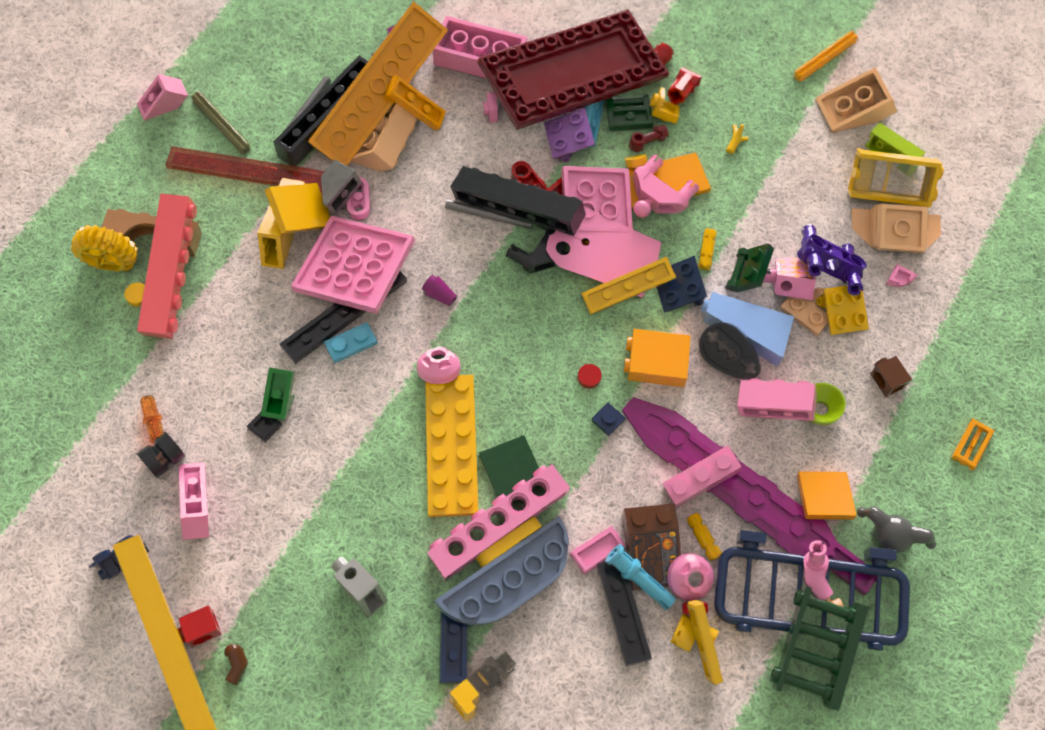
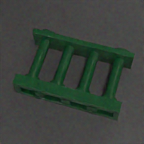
M802 585L801 590L797 589L794 595L793 604L796 605L779 665L778 667L774 666L770 682H773V688L780 692L785 683L820 695L825 700L824 705L826 707L839 711L869 606L853 602L852 607L848 606V608L810 596L812 588ZM806 606L844 618V621L847 622L845 632L839 634L803 622L802 619ZM802 632L837 644V647L840 648L837 658L829 659L796 648L795 643L798 633ZM791 657L828 669L832 674L830 684L826 683L824 686L787 673Z

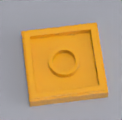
M798 472L797 481L805 519H855L857 514L847 472Z

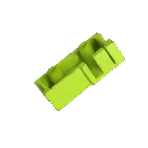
M880 122L870 132L869 137L871 138L865 144V147L876 152L923 157L925 151ZM899 163L896 168L910 177L919 165Z

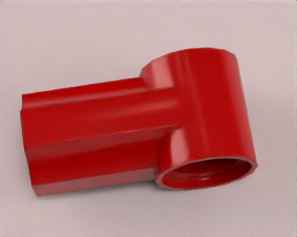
M682 67L677 74L675 82L668 90L667 96L670 102L675 105L683 103L690 93H694L695 87L699 86L702 76Z

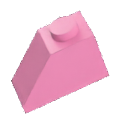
M158 74L138 101L137 106L143 120H147L178 109L188 94L181 79Z

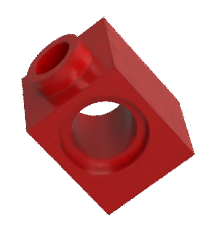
M209 605L178 618L181 627L177 628L181 640L191 647L222 635L215 613Z

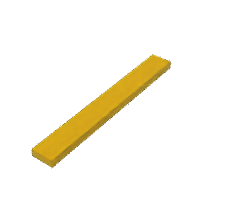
M136 535L112 545L184 729L217 730L141 536Z

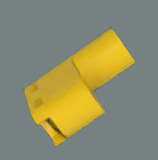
M682 614L670 642L690 652L696 638L691 618ZM710 627L714 643L719 631Z

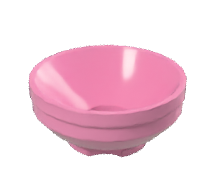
M443 347L428 350L420 356L417 362L419 377L432 384L451 382L458 377L461 370L459 358L453 352ZM433 356H445L440 360L432 358Z
M687 553L678 556L670 564L667 572V583L672 593L678 598L687 601L699 600L706 596L714 582V573L711 565L706 559L697 554ZM698 571L702 577L701 583L698 586L692 587L689 584V576L692 572Z

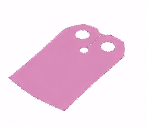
M584 206L587 216L594 213L593 210ZM597 212L592 218H584L580 226L628 228L612 219L605 218ZM635 230L633 232L577 231L574 236L555 231V233L549 236L546 251L559 267L606 283L657 261L661 242ZM587 238L589 245H582L581 240ZM561 241L568 243L570 252L567 255L559 254L556 251L557 243ZM643 292V293H641V294H639V295H636V296H639V297L642 298L645 292Z

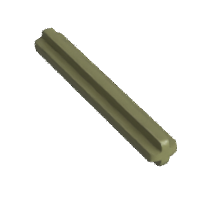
M197 91L192 95L191 98L194 104L241 154H245L251 149L247 140L202 92Z

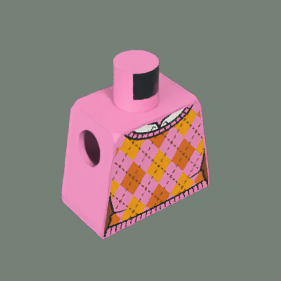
M777 258L774 269H767L763 283H773L774 294L813 300L816 277L808 273V265L799 258Z

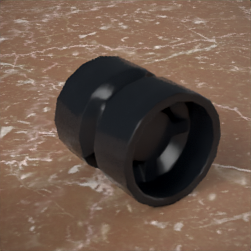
M166 432L154 440L153 446L147 445L137 453L138 457L157 479L169 470V464L175 465L186 457L180 447ZM161 453L164 457L157 460L156 457Z

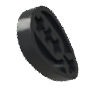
M719 322L709 326L702 333L699 341L700 353L703 359L715 369L742 379L756 378L760 374L762 367L759 356L751 341L737 326L728 322ZM717 332L718 340L723 341L726 339L728 341L726 346L729 349L733 347L737 349L735 352L737 358H728V351L726 349L720 351L718 349L719 344L716 341L710 343L708 341L710 339L708 333ZM740 360L747 364L754 363L755 374L753 372L747 374L745 372L746 366Z

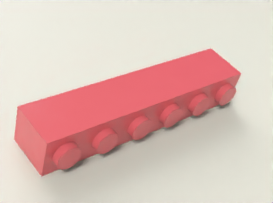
M160 193L137 332L144 336L172 339L173 333L178 328L176 315L177 309H180L182 304L181 286H184L186 280L184 267L189 261V250L187 249L188 243L193 237L191 224L192 219H195L197 213L196 205L189 196Z

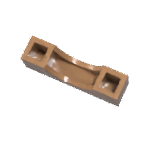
M107 209L101 228L105 226L106 229H113L115 232L122 233L123 236L129 237L130 241H133L142 235L154 234L156 216H151L144 212L138 214L123 209ZM192 220L193 237L188 243L187 250H189V256L195 257L202 231L198 222Z

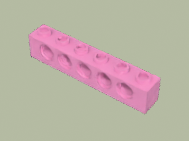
M553 464L547 468L545 465L541 466L533 473L534 477L527 482L525 480L518 482L512 488V493L507 496L504 494L500 495L492 501L493 506L488 510L480 509L471 516V522L465 526L463 523L459 524L450 531L451 536L443 541L440 538L429 546L430 551L427 552V555L445 581L476 560V557L529 519L536 517L569 493V485ZM541 486L545 489L546 493L543 496H536L533 494L532 488ZM515 500H520L525 504V509L516 511L512 508L511 504ZM494 515H501L505 522L501 526H495L490 519ZM475 529L481 530L484 533L483 539L479 541L471 539V531ZM459 544L463 547V552L458 556H453L448 551L450 546Z

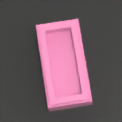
M610 526L571 551L570 555L585 575L596 568L599 563L605 562L608 554L617 545L621 544L624 549L626 545L615 529Z

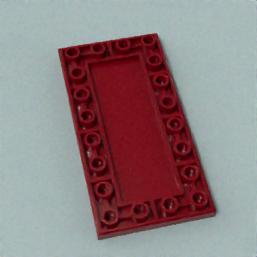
M629 9L479 57L477 62L516 130L666 79L669 75L668 70Z

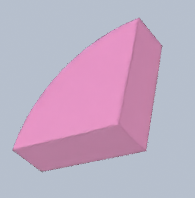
M896 264L886 284L895 287L906 286L908 283L913 282L918 274Z

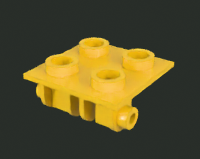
M846 285L823 289L824 294H821V297H817L816 304L827 310L830 335L869 329L863 291L860 290L861 293L858 295H851Z

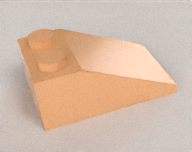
M876 67L816 97V101L833 133L876 123L897 112L894 100Z

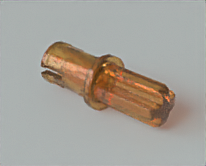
M148 395L141 397L140 400L144 415L142 421L147 427L150 443L154 444V440L164 433L161 422L163 417L158 413L154 396Z

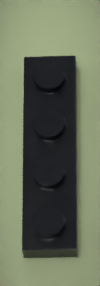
M606 562L599 563L597 568L625 667L651 661V653L630 581L624 579L621 576L622 573L614 565H608Z

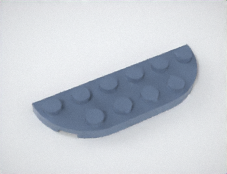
M560 516L435 599L434 604L449 618L467 625L491 624L512 613L550 586L559 577L566 565L569 538Z

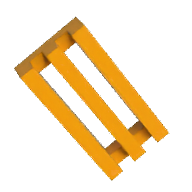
M972 419L951 459L959 461L961 465H966L969 467L968 469L973 471L982 457L994 430ZM975 426L978 429L964 456H962L960 453ZM982 431L986 432L976 455L970 461L968 458Z

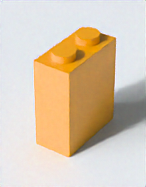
M633 329L632 337H627L626 351H630V357L625 358L624 372L628 373L627 380L684 387L688 378L691 335Z

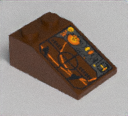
M675 503L624 508L621 518L627 554L633 559L637 558L641 563V567L663 587H669L667 583L669 566L674 559L681 555ZM631 580L633 591L642 590L635 582Z

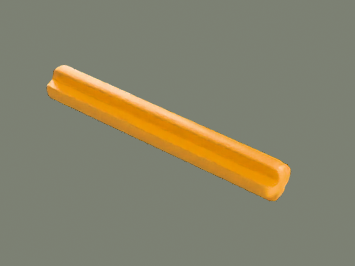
M854 31L844 35L794 72V78L802 82L856 43L858 35Z

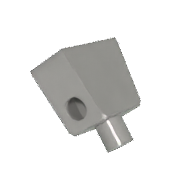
M340 557L334 561L331 568L336 572L334 575L336 581L368 618L388 601L380 584L355 559L347 562L343 557Z

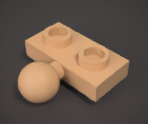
M818 287L814 289L813 300L788 297L780 306V310L794 316V320L816 336L828 324L827 313L816 304L817 297H821V294H824V288Z

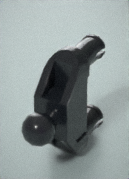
M536 225L545 230V235L535 250L528 253L515 246V244H511L506 257L523 265L522 268L528 273H536L554 267L556 263L549 256L546 247L549 236L555 233V230ZM561 241L557 243L556 251L559 254L567 255L570 252H564L566 242Z

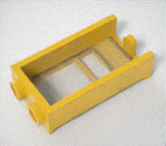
M857 148L848 185V194L853 198L931 208L933 201H936L938 196V188L936 187L938 179L940 180L943 176L944 167L935 158L930 159Z

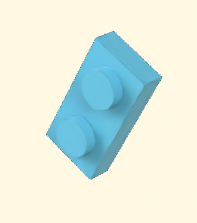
M366 322L324 341V344L335 364L378 344L369 324Z

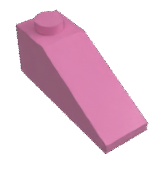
M205 463L179 465L183 540L209 537Z

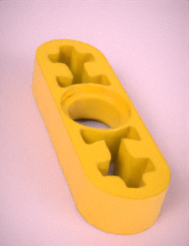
M536 517L529 519L476 557L477 562L483 568L543 526Z

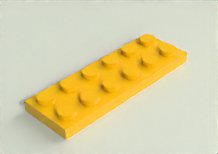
M458 375L453 381L444 384H432L425 381L428 517L472 516L479 511L474 376Z

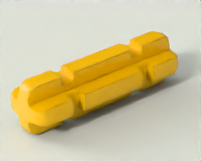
M707 228L703 234L698 265L701 270L709 271L712 265L717 233L714 229Z
M694 513L687 518V523L690 528L694 529L693 533L702 549L706 550L707 558L713 561L719 558L722 552L718 545L714 544L715 540L706 524H702L703 519L700 514Z

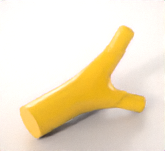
M742 124L739 129L736 125L732 126L733 136L726 148V152L732 155L739 143L749 140L748 137H742L744 129Z

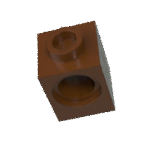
M897 356L890 359L886 357L880 359L874 364L875 368L870 373L885 397L906 388L912 380Z

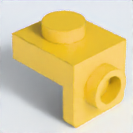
M660 87L658 93H654L650 101L652 116L658 117L664 122L676 124L679 119V105L664 100L665 88Z

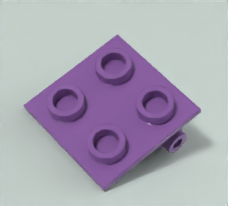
M585 108L544 122L553 159L559 158L560 160L562 159V162L566 163L570 161L571 153L595 145Z

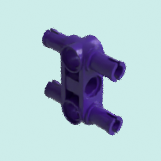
M805 225L804 229L801 230L803 239L801 241V248L797 251V256L808 265V273L811 276H819L821 272H825L847 283L849 294H860V290L863 291L861 282L863 270L867 267V264L860 256L855 254L854 246L850 243H845L841 248L818 236L814 225Z

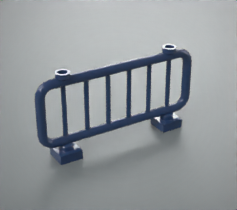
M740 530L737 533L736 544H742L743 547H730L720 555L714 601L715 611L722 621L736 625V631L750 633L752 627L788 632L791 622L774 620L778 563L799 565L797 589L801 590L805 556L758 550V547H762L766 543V533ZM869 547L864 551V561H870L872 565L829 559L826 573L828 584L830 570L850 572L848 606L852 607L854 602L856 573L876 576L874 632H862L859 641L867 643V649L883 651L884 645L896 646L907 637L909 629L910 582L906 574L901 570L888 567V564L896 561L897 550ZM733 557L747 558L742 615L731 614L725 609L728 563ZM752 559L773 562L768 619L747 616ZM882 576L894 578L899 583L898 629L894 635L879 634ZM822 611L821 626L818 627L839 634L845 632V629L826 627L827 612Z

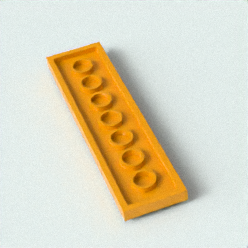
M413 1L309 139L308 143L332 162L336 159L347 166L393 105L394 101L386 96L392 77L398 75L409 83L447 33L448 29Z

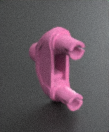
M652 155L644 166L637 167L633 174L638 202L635 203L633 208L634 214L640 218H645L650 214L651 210L662 214L680 213L688 207L690 198L698 192V184L695 182L691 187L694 181L688 180L679 192L675 191L654 176V173L663 166V161L659 157L655 162L658 156Z

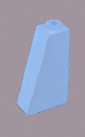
M712 292L709 300H704L701 313H705L703 318L705 323L710 326L719 322L734 324L748 337L759 356L779 366L784 357L794 316Z

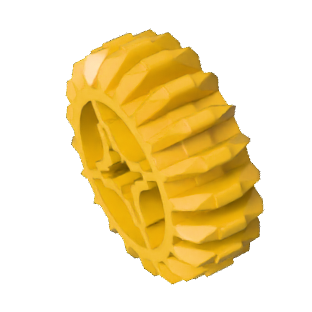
M89 225L80 227L71 241V251L74 253V256L79 258L81 262H85L88 266H93L96 269L127 272L133 267L137 259L138 248L135 246V243L130 241L129 237L123 236L122 233H117L113 229H106L105 226L103 228L97 225L93 227Z

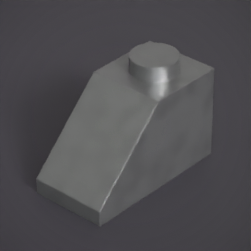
M336 159L325 169L321 176L323 204L332 216L337 215L362 184V181L353 169Z

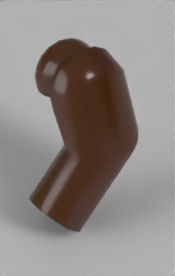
M229 644L225 648L224 654L228 657L232 667L225 680L237 686L248 665V660L244 649L240 645Z

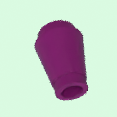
M433 274L422 287L426 296L449 307L457 298V295L439 276L435 277Z

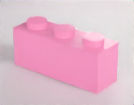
M755 378L741 380L737 407L740 415L746 417L814 421L817 399L815 384L807 381L790 383L783 380L761 381Z
M729 445L663 482V487L671 501L675 503V507L678 508L741 472L742 466Z

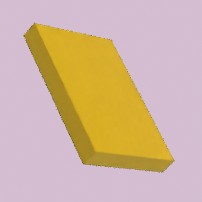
M317 183L273 186L265 189L281 234L324 229L330 215L323 204V197Z

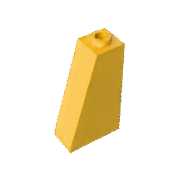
M282 178L279 186L305 184V182ZM269 206L257 232L261 266L284 269L295 232L280 233L271 206Z

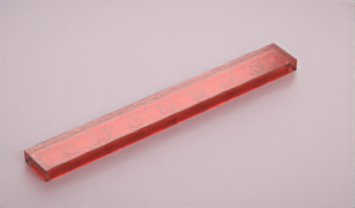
M174 146L171 147L165 164L168 169L279 186L282 178L303 181L305 184L317 183L322 194L321 176L324 173L322 170Z

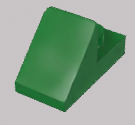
M269 367L260 416L286 420L295 395H291L295 371Z

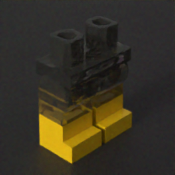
M506 651L496 660L490 656L484 661L483 666L479 667L450 692V703L466 722H469L475 716V705L483 698L493 696L497 691V687L502 690L507 686L509 675L515 671V661Z

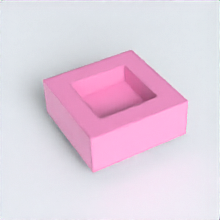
M495 92L487 93V102H483L484 115H488L489 122H498V106Z

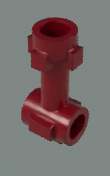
M665 125L654 126L653 132L646 135L640 132L634 133L631 136L629 148L634 152L643 151L644 144L659 139L660 142L666 140L669 136L667 127Z

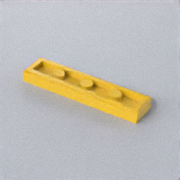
M666 256L581 293L590 315L674 280L676 276Z

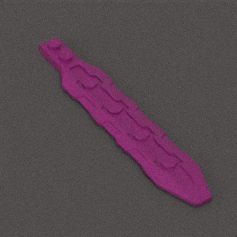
M635 397L622 409V412L645 446L667 463L671 462L681 471L688 469L724 448V446L720 447L697 430V426L674 410ZM740 460L738 461L742 466L741 472L706 491L707 493L711 492L734 509V513L746 522L754 524L773 538L776 544L789 554L805 556L809 552L811 542L818 540L823 542L822 546L826 545L827 550L825 554L828 559L866 564L836 541L824 519H805L803 506L779 490L775 483L764 475L760 476ZM830 570L850 585V572ZM856 573L855 590L865 596L875 583L876 576Z

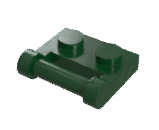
M642 94L641 97H611L605 99L609 131L652 129L653 118L648 94Z
M767 243L750 249L739 248L736 254L738 258L731 279L727 281L725 289L737 293L761 287L774 247Z

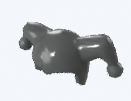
M860 507L857 509L859 517L864 518L867 516L874 523L875 526L871 534L877 538L885 549L897 550V553L909 550L914 543L925 544L929 549H934L937 545L932 530L913 526L903 516L897 514L888 515L877 507Z

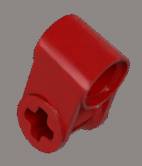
M517 161L513 164L511 179H515L523 184L535 185L540 189H548L545 182L536 174L529 163Z

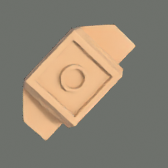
M878 204L874 205L871 209H851L852 229L873 249L924 253L941 236V215L928 214L927 207Z

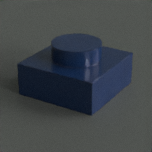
M608 402L592 417L591 421L606 435L610 436L626 420V417Z

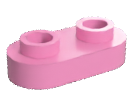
M359 177L362 184L358 187L362 191L354 192L347 201L348 214L355 220L365 219L370 214L369 184L362 177ZM357 208L363 209L362 211H355Z

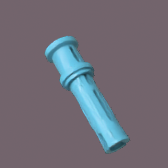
M621 544L613 548L605 560L608 565H614L622 573L621 576L624 579H631L644 592L659 603L664 610H667L668 607L670 608L674 604L676 597L641 567V563L637 558L633 559L628 555Z

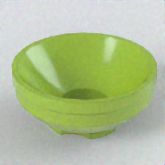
M815 383L817 392L816 404H824L828 412L824 415L815 412L814 421L810 422L821 426L833 424L842 417L845 411V397L837 387L831 384Z

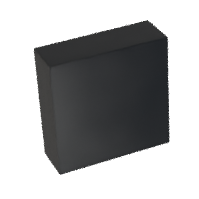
M260 412L246 427L266 443L282 426V423L275 418L260 416Z

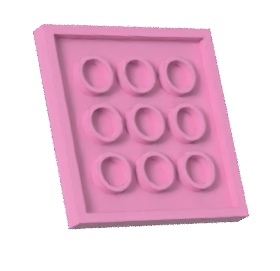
M331 216L294 279L291 288L293 292L378 314L415 243L414 236Z

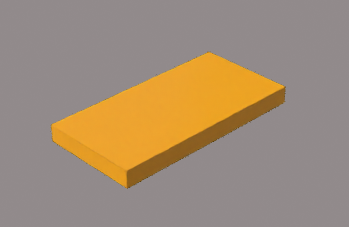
M696 152L662 160L663 166L654 173V176L677 192L683 188L688 180L694 181L691 187L695 182L699 186L698 192L693 196L708 193L711 190ZM628 168L631 210L634 211V205L638 202L633 178L636 168Z

